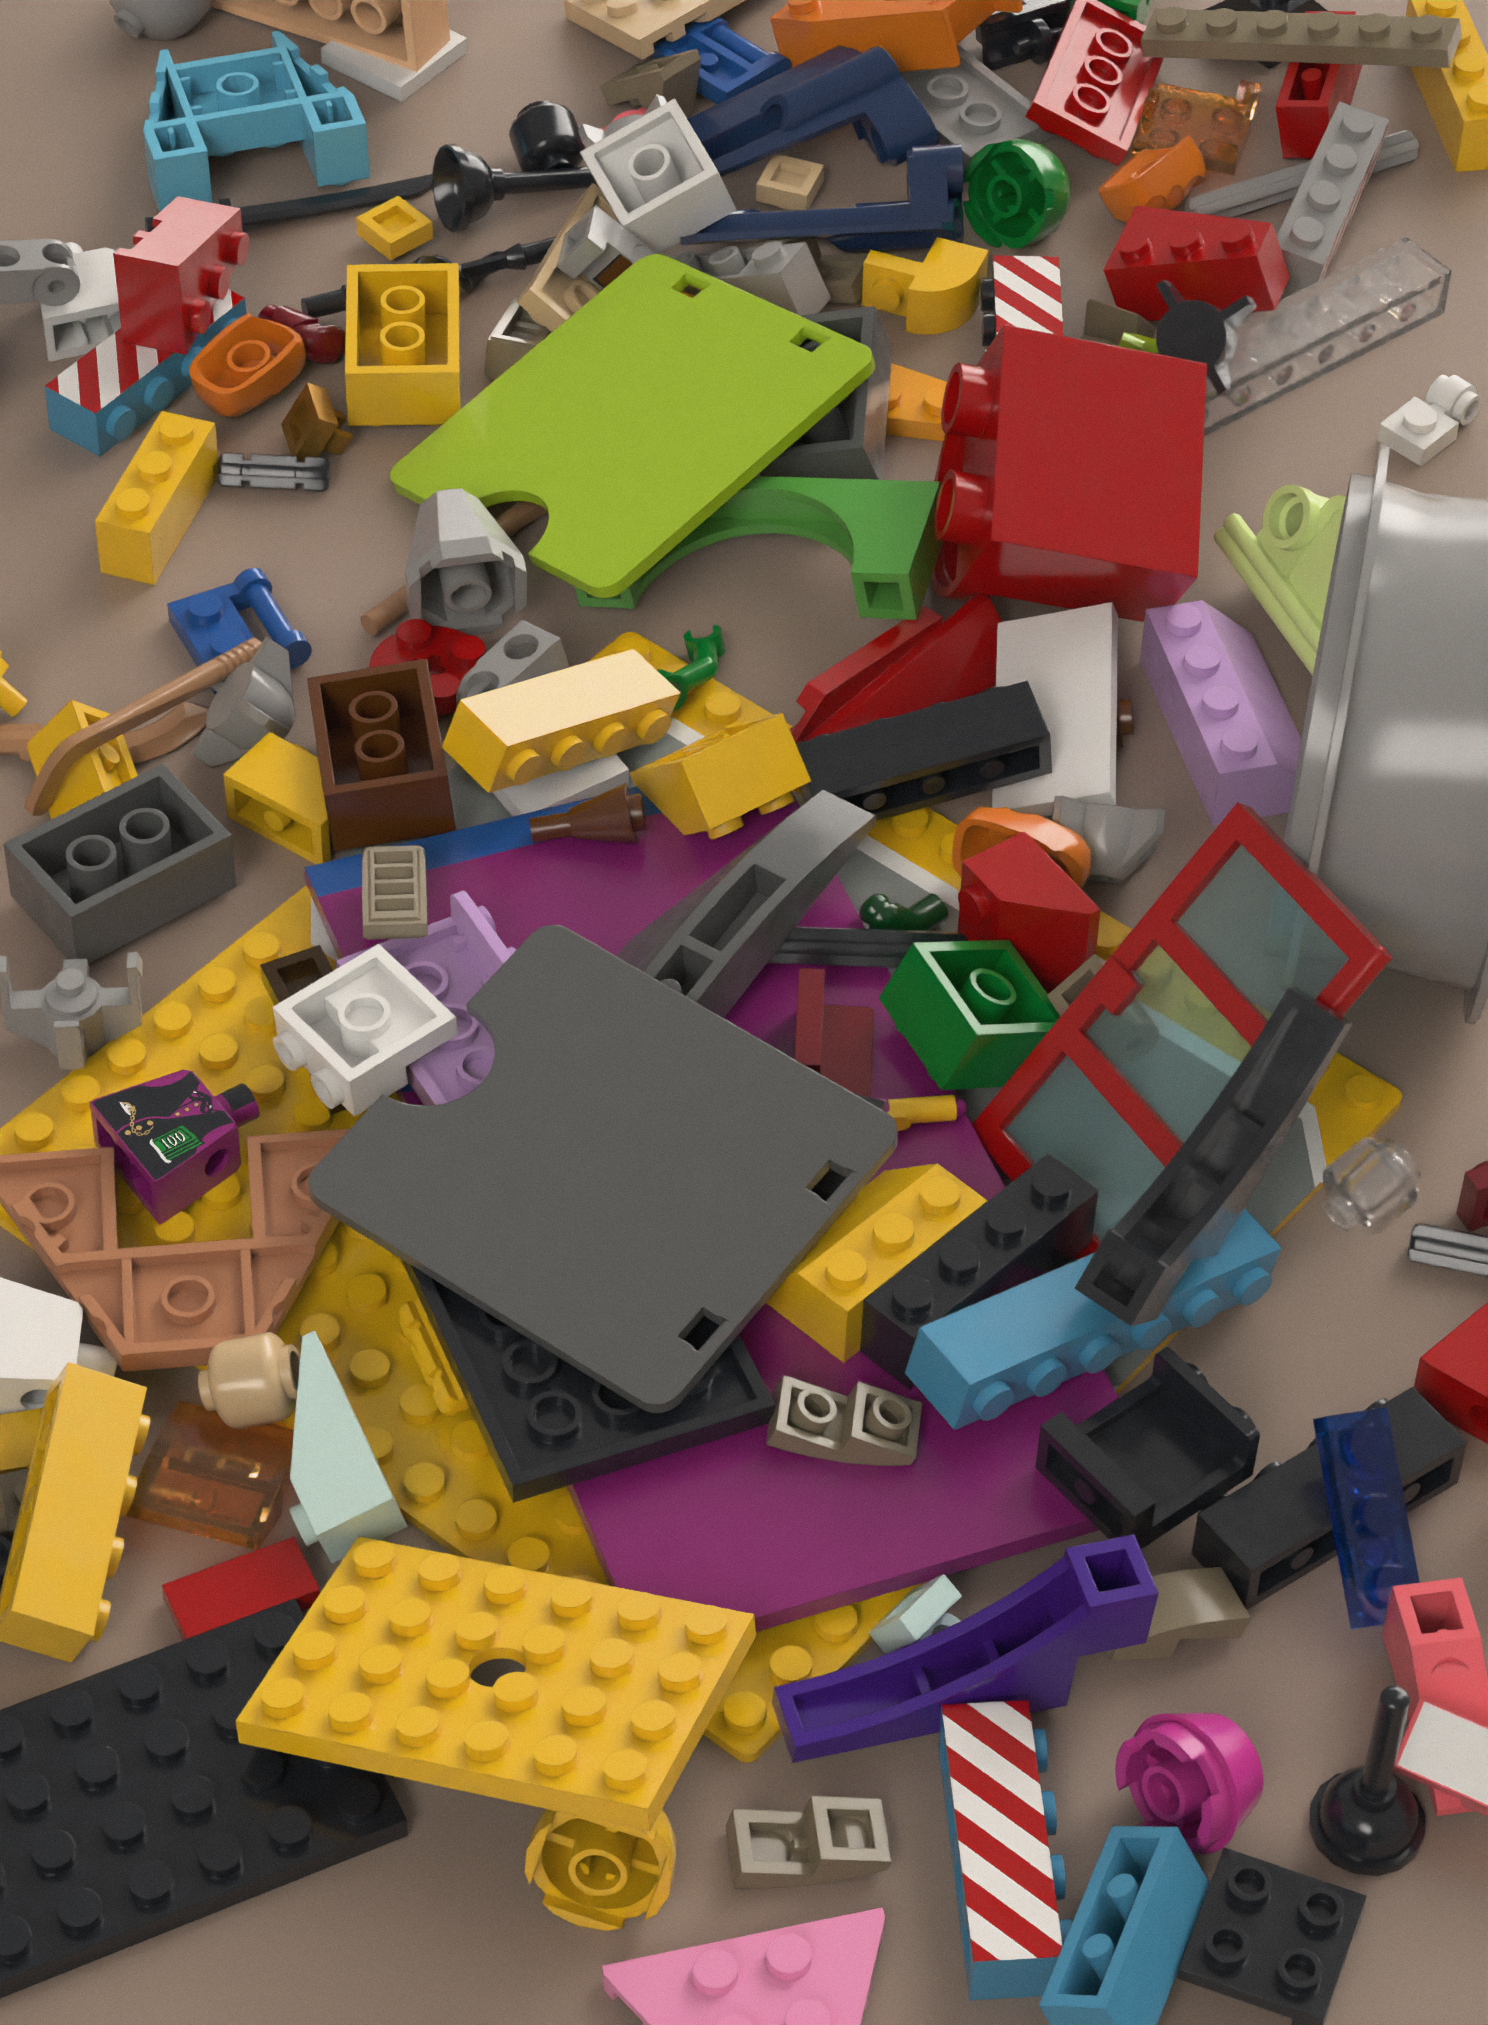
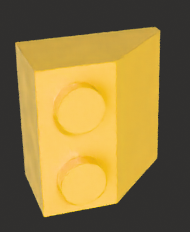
M783 713L729 725L630 772L634 784L683 835L707 831L710 839L721 837L744 826L741 815L757 807L760 814L763 815L792 803L795 800L791 791L811 782Z

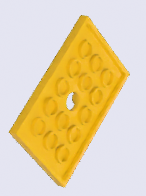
M358 1536L236 1719L238 1740L241 1744L650 1831L756 1637L754 1614L713 1605H705ZM493 1659H511L525 1667V1672H511L499 1677L493 1687L480 1685L470 1677L472 1671L477 1666Z

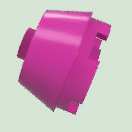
M1163 1713L1153 1715L1142 1722L1134 1737L1122 1743L1116 1758L1115 1776L1118 1791L1129 1786L1134 1804L1145 1820L1136 1826L1178 1827L1189 1848L1194 1853L1210 1854L1226 1846L1256 1807L1263 1792V1770L1254 1745L1236 1723L1216 1713Z

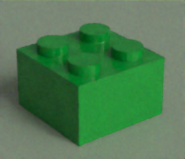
M1010 940L912 943L878 997L894 1020L898 1031L907 1039L926 1067L928 1075L937 1083L941 1090L1003 1087L1061 1017L1048 999L1047 992Z

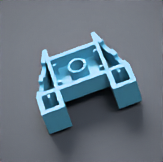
M279 30L271 32L273 48L174 64L169 50H160L156 67V86L154 92H151L149 100V119L145 120L143 129L149 186L159 212L177 196L213 203L208 156L224 157L236 151L259 147L276 148L294 141L300 142L318 187L326 185L341 186L354 180L370 178L366 122L354 94L344 86L334 87L329 82L328 72L319 64L310 66L300 57L299 47Z

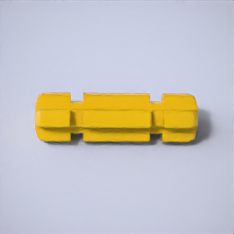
M418 1298L414 1302L406 1301L399 1308L401 1316L399 1323L406 1339L413 1343L410 1346L428 1387L435 1391L432 1396L439 1411L446 1416H453L459 1411L467 1412L470 1408L420 1299Z

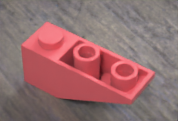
M1453 1578L1392 1586L1382 1637L1396 1684L1406 1690L1410 1697L1407 1712L1408 1724L1419 1699L1422 1698L1488 1727V1676L1482 1640L1463 1579ZM1427 1785L1436 1816L1473 1811L1461 1806L1460 1799Z

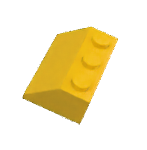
M938 1163L885 1170L864 1186L848 1205V1208L846 1207L766 1303L841 1362L845 1363L860 1351L864 1299L973 1214L988 1200Z

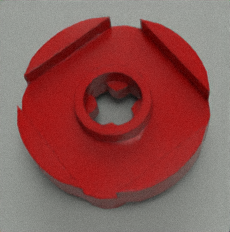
M408 619L398 625L396 634L389 636L377 646L371 656L369 668L427 659L429 671L438 672L437 674L432 673L430 678L438 723L440 724L439 715L450 714L456 711V695L461 680L486 653L484 642L476 636L467 635L448 627L430 626L428 622L422 619Z

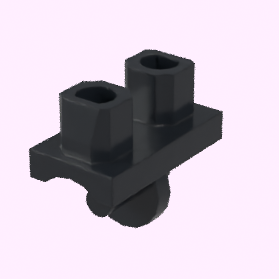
M1021 0L1023 10L1020 13H997L995 11L975 29L976 40L982 45L983 64L993 71L1031 59L1038 65L1048 62L1066 21L1069 0Z

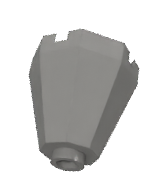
M461 488L436 491L420 504L405 569L406 604L409 618L424 619L433 626L456 629L467 635L494 632L504 624L502 614L512 606L515 614L527 606V571L522 553L481 501Z

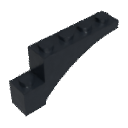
M1297 987L1288 988L1264 1029L1211 1108L1151 1186L1113 1229L1107 1231L1074 1289L1130 1326L1158 1319L1191 1261L1214 1256L1218 1253L1353 1023Z

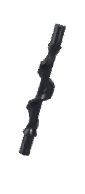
M556 237L523 245L517 243L505 251H495L484 256L482 259L459 264V286L468 292L476 288L487 276L499 270H525L527 266L541 263ZM435 254L421 256L411 264L452 262L446 257ZM342 285L339 290L302 298V312L318 318L346 311L347 285Z

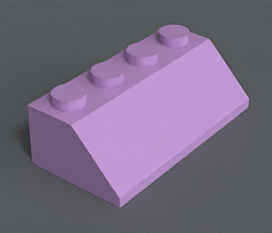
M1203 600L1146 609L1140 663L1211 824H1220L1237 802L1252 807L1260 817L1289 813L1301 737L1253 634Z

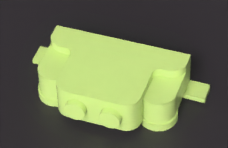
M1291 484L1282 486L1269 498L1263 512L1262 529L1257 536L1253 534L1239 514L1233 513L1225 519L1224 526L1216 531L1214 540L1313 676L1346 496L1335 495L1327 498L1314 494L1307 488Z

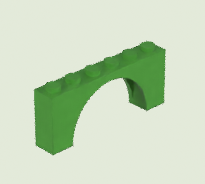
M755 476L621 594L610 598H597L574 586L579 607L635 609L640 597L652 581L666 568L684 556L702 547L734 537L777 533L801 536L818 541L839 552L852 565L850 573L860 618L917 620L943 541L936 539L934 530L935 510L941 483L939 481Z

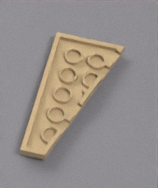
M746 0L563 1L568 20L643 60L654 53L653 43L666 37V41L674 42L686 35L685 24L689 22H709Z

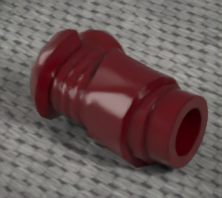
M274 304L267 305L258 315L259 318L280 323L300 334L306 356L311 362L333 364L338 360L339 356L345 353L346 332L334 324L328 326L318 323L317 318L285 305L280 307Z

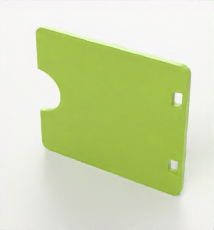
M652 254L642 257L399 460L390 471V479L397 493L419 505L436 491L458 488L477 497L485 508L510 501H526L540 505L548 511L549 521L544 535L528 553L532 564L594 597L610 598L621 594L869 378L875 370V361L870 348L862 343L666 255ZM688 285L701 290L693 298L681 293ZM806 338L821 344L813 352L799 347Z

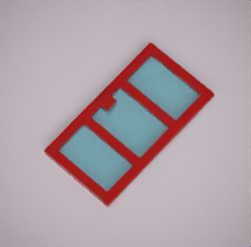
M1237 802L973 1122L972 1126L985 1150L1012 1182L1049 1153L1099 1190L1093 1239L1087 1247L1075 1256L1077 1259H1081L1096 1252L1107 1231L1113 1229L1183 1146L1242 1063L1288 988L1297 987L1336 1013L1344 1016L1393 957L1313 872L1308 870V866L1252 807Z

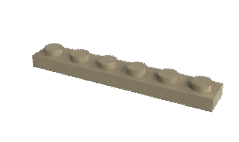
M1168 7L1165 9H1154L1141 37L1143 57L1449 68L1462 34L1460 18H1439L1434 15L1405 17L1387 16L1381 13L1343 15L1332 12L1313 14L1285 13L1280 10L1251 12L1234 11L1227 8L1190 10L1180 7Z

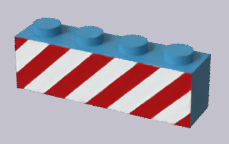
M228 289L223 300L218 299L211 310L206 332L203 335H197L187 355L123 343L121 328L44 386L49 429L101 457L117 443L126 439L136 428L154 414L165 409L172 400L193 385L189 375L190 364L218 333L233 321L247 314L245 297Z
M1029 1700L941 1705L938 1751L969 2001L1043 1996L1072 1925L1071 1919L1059 1920L1056 1900L1065 1899L1066 1894L1065 1868L1062 1854L1050 1855L1047 1836L1056 1835L1057 1829L1056 1804L1053 1791H1041L1039 1773L1047 1772L1048 1768L1044 1728L1032 1729Z

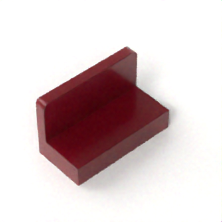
M799 968L794 1059L848 1091L871 1098L874 1010L871 1007L823 1004L825 969Z

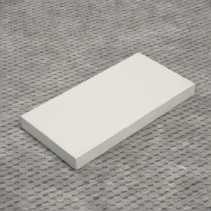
M1112 602L998 623L996 687H1005L1028 680L1050 732L1052 773L994 788L992 791V808L1007 807L1015 812L1037 814L1042 817L1052 816L1055 796H1066L1084 803L1116 805L1118 614Z

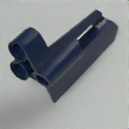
M838 45L687 119L721 177L849 123L853 124L858 139H865L867 145L881 164L888 162L893 166H898L906 162V151L912 150V146L939 145L938 134L928 111L910 85L900 75L897 64L891 55L878 46L864 52H859L855 49Z
M961 144L912 146V150L906 151L908 201L856 203V207L774 212H761L756 209L736 210L698 231L696 234L680 237L681 245L826 238L840 250L849 253L868 252L870 250L886 251L931 248L937 237L963 243Z

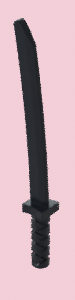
M432 174L338 193L238 207L241 208L242 226L297 219L385 203L396 196H400L402 199L420 196L433 189ZM230 198L219 199V204L231 206ZM145 217V230L147 232H151L154 229L152 227V219L154 217Z

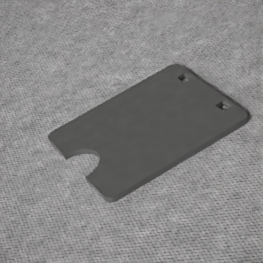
M546 925L535 930L466 1004L468 1014L483 1025L495 1046L494 1061L491 1070L483 1082L462 1098L438 1105L407 1104L382 1094L314 1167L309 1175L308 1186L313 1202L320 1209L639 1408L651 1413H663L674 1409L681 1403L892 1155L898 1144L897 1125L892 1116L572 930L561 925ZM829 1169H832L846 1178L827 1201H824L811 1190ZM705 1316L720 1326L697 1351L684 1339Z

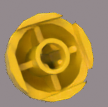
M663 1808L650 1831L544 1809L530 1834L526 1849L524 1873L529 1884L532 1877L534 1878L536 1885L544 1892L542 1903L554 1915L579 1927L604 1931L623 1929L626 1918L637 1917L646 1912L645 1921L656 1915L669 1897L675 1870L676 1837Z

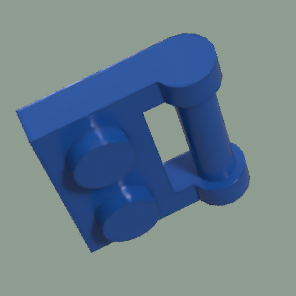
M719 16L709 22L692 23L685 28V36L674 42L666 41L665 39L654 46V53L652 54V60L697 49L701 57L697 92L715 104H719L792 68L790 59L779 52L768 53L729 29L728 22Z
M249 568L242 571L232 583L167 603L169 622L197 667L254 637L238 611L250 607L256 613L271 639L289 651L290 669L303 665L309 659L312 652L311 645L301 631L292 628L271 595V582L259 568ZM210 687L212 692L216 694L217 692L212 687Z

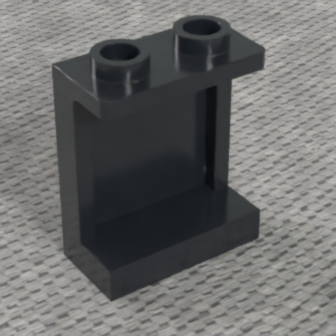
M1166 1347L1155 1354L1152 1375L1146 1381L1078 1425H1075L1063 1412L1041 1424L1035 1468L1108 1539L1134 1534L1140 1549H1143L1251 1477L1254 1471L1260 1434L1250 1416L1241 1408L1229 1404L1214 1390L1198 1367L1191 1363H1185L1173 1350Z

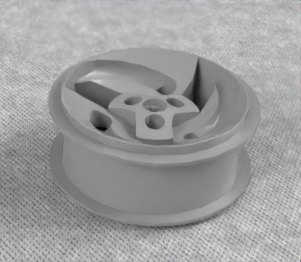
M1379 444L1372 475L1351 472L1314 665L1284 842L1308 866V870L1313 872L1389 951L1393 958L1383 970L1464 989L1465 1023L1475 1025L1481 1017L1488 996V499L1425 494L1386 482L1390 447L1389 445ZM1277 882L1266 956L1286 959L1283 979V991L1286 992L1288 988L1295 986L1301 958L1347 961L1349 958Z

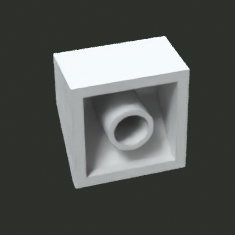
M675 98L580 152L618 223L645 242V245L656 254L681 242L680 237L693 235L737 210L717 168Z

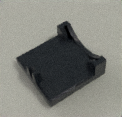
M1224 1847L1180 1963L1177 1979L1292 2018L1291 2025H1325L1345 1961L1361 1923L1367 1896Z

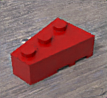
M177 196L152 219V227L154 229L151 232L139 230L133 235V244L135 246L131 250L119 248L113 253L123 343L187 355L197 335H203L206 332L211 310L218 299L223 300L225 298L234 269L237 265L242 266L244 264L249 249V236L247 233L242 232L241 208Z
M1143 206L1134 207L1103 269L1116 307L1136 313L1147 321L1161 320L1163 315L1169 310L1168 305L1156 286L1162 280L1171 282L1185 300H1201L1224 310L1246 295L1252 297L1257 305L1252 312H1261L1276 309L1290 279L1273 224L1270 222Z

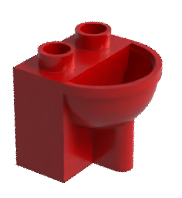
M1005 324L976 366L956 363L950 372L943 397L941 425L945 436L934 480L941 483L935 510L934 530L936 539L943 541L930 580L934 593L939 598L961 602L974 597L978 593H983L988 597L1001 596L1067 609H1077L1112 602L1118 618L1140 622L1145 620L1146 609L1175 605L1198 578L1207 363Z

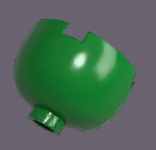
M1013 139L987 144L972 156L964 171L963 184L969 183V200L963 201L965 215L974 232L988 245L1000 248L1003 243L1011 249L1035 245L1058 229L1069 209L1071 188L1068 173L1061 160L1042 144L1027 139Z

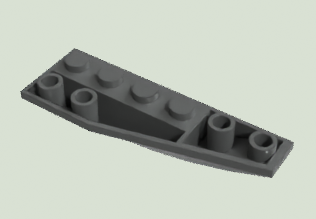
M825 790L820 791L631 938L617 957L724 1018L876 824V815Z

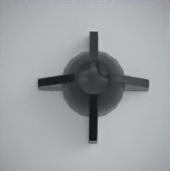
M1162 280L1156 286L1168 305L1169 310L1163 315L1157 328L1156 345L1159 351L1158 354L1207 363L1206 377H1209L1218 395L1227 397L1234 392L1227 365L1230 363L1236 350V329L1257 307L1252 297L1245 295L1222 310L1201 300H1185L1171 282Z

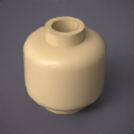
M263 1332L217 1344L210 1352L208 1370L200 1371L198 1374L199 1393L205 1409L208 1412L216 1410L222 1421L235 1430L282 1421L288 1418L295 1410L300 1366L299 1352L294 1345H285L278 1336L271 1332Z

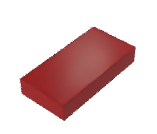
M294 1536L162 1584L163 1600L182 1640L189 1639L294 1598L301 1611L311 1608L321 1593Z

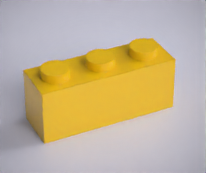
M161 411L95 519L101 573L151 585L156 584L218 478V451L214 422Z

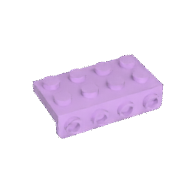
M464 890L450 896L451 916L427 925L428 936H425V938H396L380 943L395 960L456 1016L458 1035L406 1066L407 1081L425 1106L444 1104L462 1098L476 1089L487 1077L494 1061L495 1046L483 1025L468 1014L466 1004L516 951L514 947L506 948L497 935L496 927L489 911L484 906L477 907ZM372 947L336 960V969Z

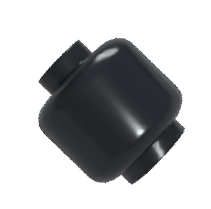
M546 100L536 101L525 106L518 113L517 118L511 125L509 137L521 171L578 167L581 164L583 157L580 152L585 149V145L582 143L578 132L579 128L575 117L567 107Z

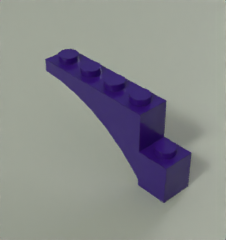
M1135 1535L1068 1547L1065 1549L1064 1557L1004 1598L946 1629L875 1659L822 1676L774 1687L772 1706L792 1763L938 1733L941 1705L1029 1700L1030 1713L1067 1706L1078 1657L1147 1642L1159 1592Z

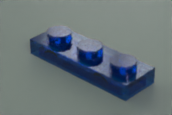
M1388 1407L1313 1419L1351 1630L1383 1625L1392 1586L1420 1583Z

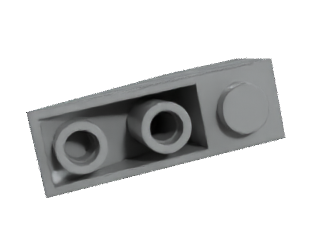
M773 241L757 248L748 249L728 246L711 253L695 254L694 251H684L672 257V259L797 315L819 313L831 299L806 242L782 245L779 241ZM691 285L684 289V292L695 296L701 291Z

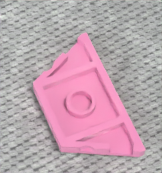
M883 1907L602 1965L603 1988L612 2000L619 1996L643 2022V2025H861L871 1991L873 1971L879 1946L884 1935L885 1914Z

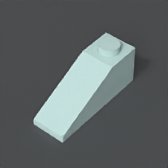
M314 1330L302 1336L290 1470V1480L301 1503L289 1508L306 1546L319 1541L330 1562L334 1563L345 1557L358 1536L382 1540L408 1526L336 1371Z

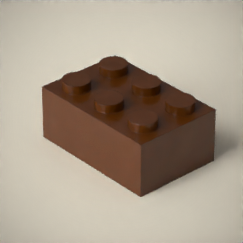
M427 659L307 678L324 799L334 851L364 848L371 845L413 838H426L456 831L448 774Z

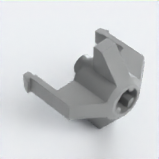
M127 952L129 987L102 988L94 979L89 978L88 959H63L62 971L59 972L56 979L50 981L42 990L12 991L7 956H0V994L5 1027L13 1033L47 1047L53 1055L58 1057L59 1069L73 1070L85 1068L87 1059L105 1044L142 1025V1000L139 976H142L143 960L137 952Z

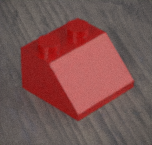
M1025 831L962 861L961 889L958 893L959 917L957 932L965 934L967 941L1010 940L1047 994L1052 992L1094 953L1096 954L1101 909Z

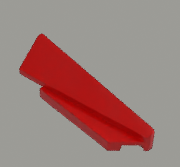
M978 593L943 623L941 615L924 606L920 609L917 620H902L809 681L796 700L805 710V713L798 724L790 728L795 743L810 740L821 734H832L869 724L880 718H891L928 708L936 703L950 702L972 696L995 686L998 623L1002 622L990 597L983 593Z

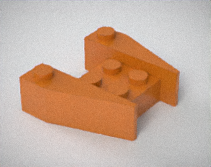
M788 0V3L770 17L779 53L790 59L792 68L838 45L852 48L859 52H864L878 46L886 50L896 62L899 71L904 72L957 67L961 64L957 44L995 11L1020 13L1023 10L1021 0Z

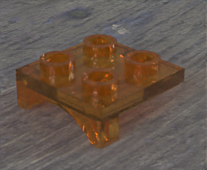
M1241 80L1235 98L1165 83H1157L1155 89L1149 88L1148 97L1145 98L1142 121L1132 144V155H1136L1142 149L1174 147L1183 137L1190 135L1203 156L1206 167L1205 171L1235 175L1258 115L1262 84Z

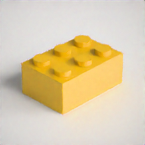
M458 263L347 265L345 384L348 426H436L445 423L461 409Z

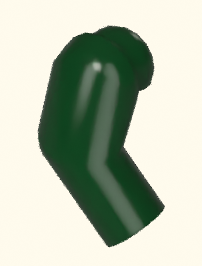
M879 893L870 896L862 904L859 916L863 922L869 925L868 929L931 931L947 920L949 913L941 898L933 893H929L909 908L898 903L891 904L886 895Z

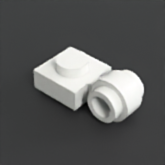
M1441 375L1430 386L1426 395V403L1414 397L1380 423L1377 440L1385 445H1389L1391 449L1422 467L1457 439L1459 423L1463 426L1468 425L1476 417L1482 405V397L1477 394V389L1474 385L1459 376L1452 375L1447 377L1446 375Z

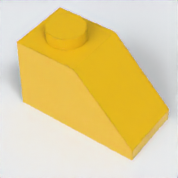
M269 732L223 774L227 817L314 864L331 861L329 821L318 757L311 754L303 746L292 744Z

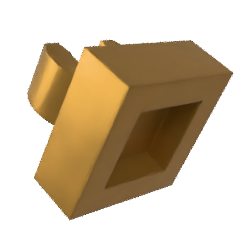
M306 383L281 423L290 454L298 456V462H305L306 456L318 457L323 449L332 454L341 455L353 438L352 433L340 430L347 418L344 413L333 409L327 388Z

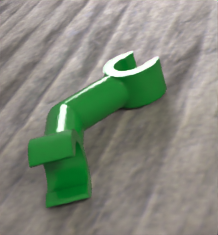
M713 625V633L704 638H692L691 631L688 630L683 638L689 660L692 663L674 673L662 669L657 670L680 692L673 712L683 706L689 691L716 676L718 672V658L726 652L720 626Z

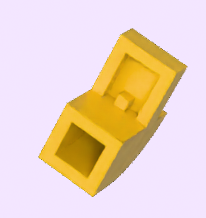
M939 237L936 238L923 263L870 250L863 262L861 306H874L877 310L906 317L905 332L927 335L954 330L969 321L980 304L981 278H987L989 250Z

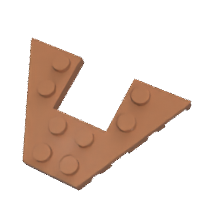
M351 1128L247 1136L253 1238L119 1249L114 1147L0 1155V1204L70 1300L78 1302L83 1308L84 1319L123 1372L208 1365L211 1350L223 1341L263 1332H271L276 1335L340 1221L320 1209L313 1202L308 1186L309 1175L314 1167Z

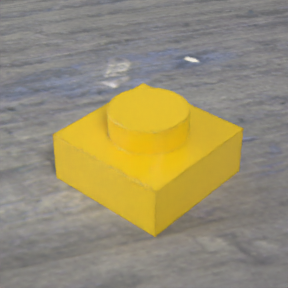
M396 196L356 217L357 235L391 261L433 239V222L400 196Z

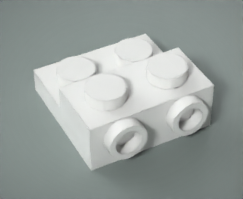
M377 944L272 1007L277 1036L273 1038V1045L280 1060L291 1071H295L303 1066L311 1074L312 1086L320 1100L330 1109L342 1104L354 1117L370 1108L382 1094L388 1097L408 1084L407 1065L458 1035L456 1016L380 944Z

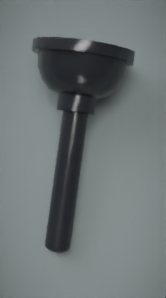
M445 144L439 148L432 170V188L437 213L444 227L451 232L462 231L470 223L484 217L490 210L493 201H501L507 194L588 188L592 183L597 185L587 166L503 173L500 168H490L488 163L478 154L463 150L456 144Z
M1395 1685L1387 1686L1380 1694L1365 1765L1334 1775L1319 1787L1310 1804L1309 1831L1317 1849L1332 1864L1353 1874L1380 1876L1399 1871L1415 1859L1425 1838V1812L1419 1799L1410 1790L1408 1785L1394 1773L1410 1704V1697L1407 1691Z

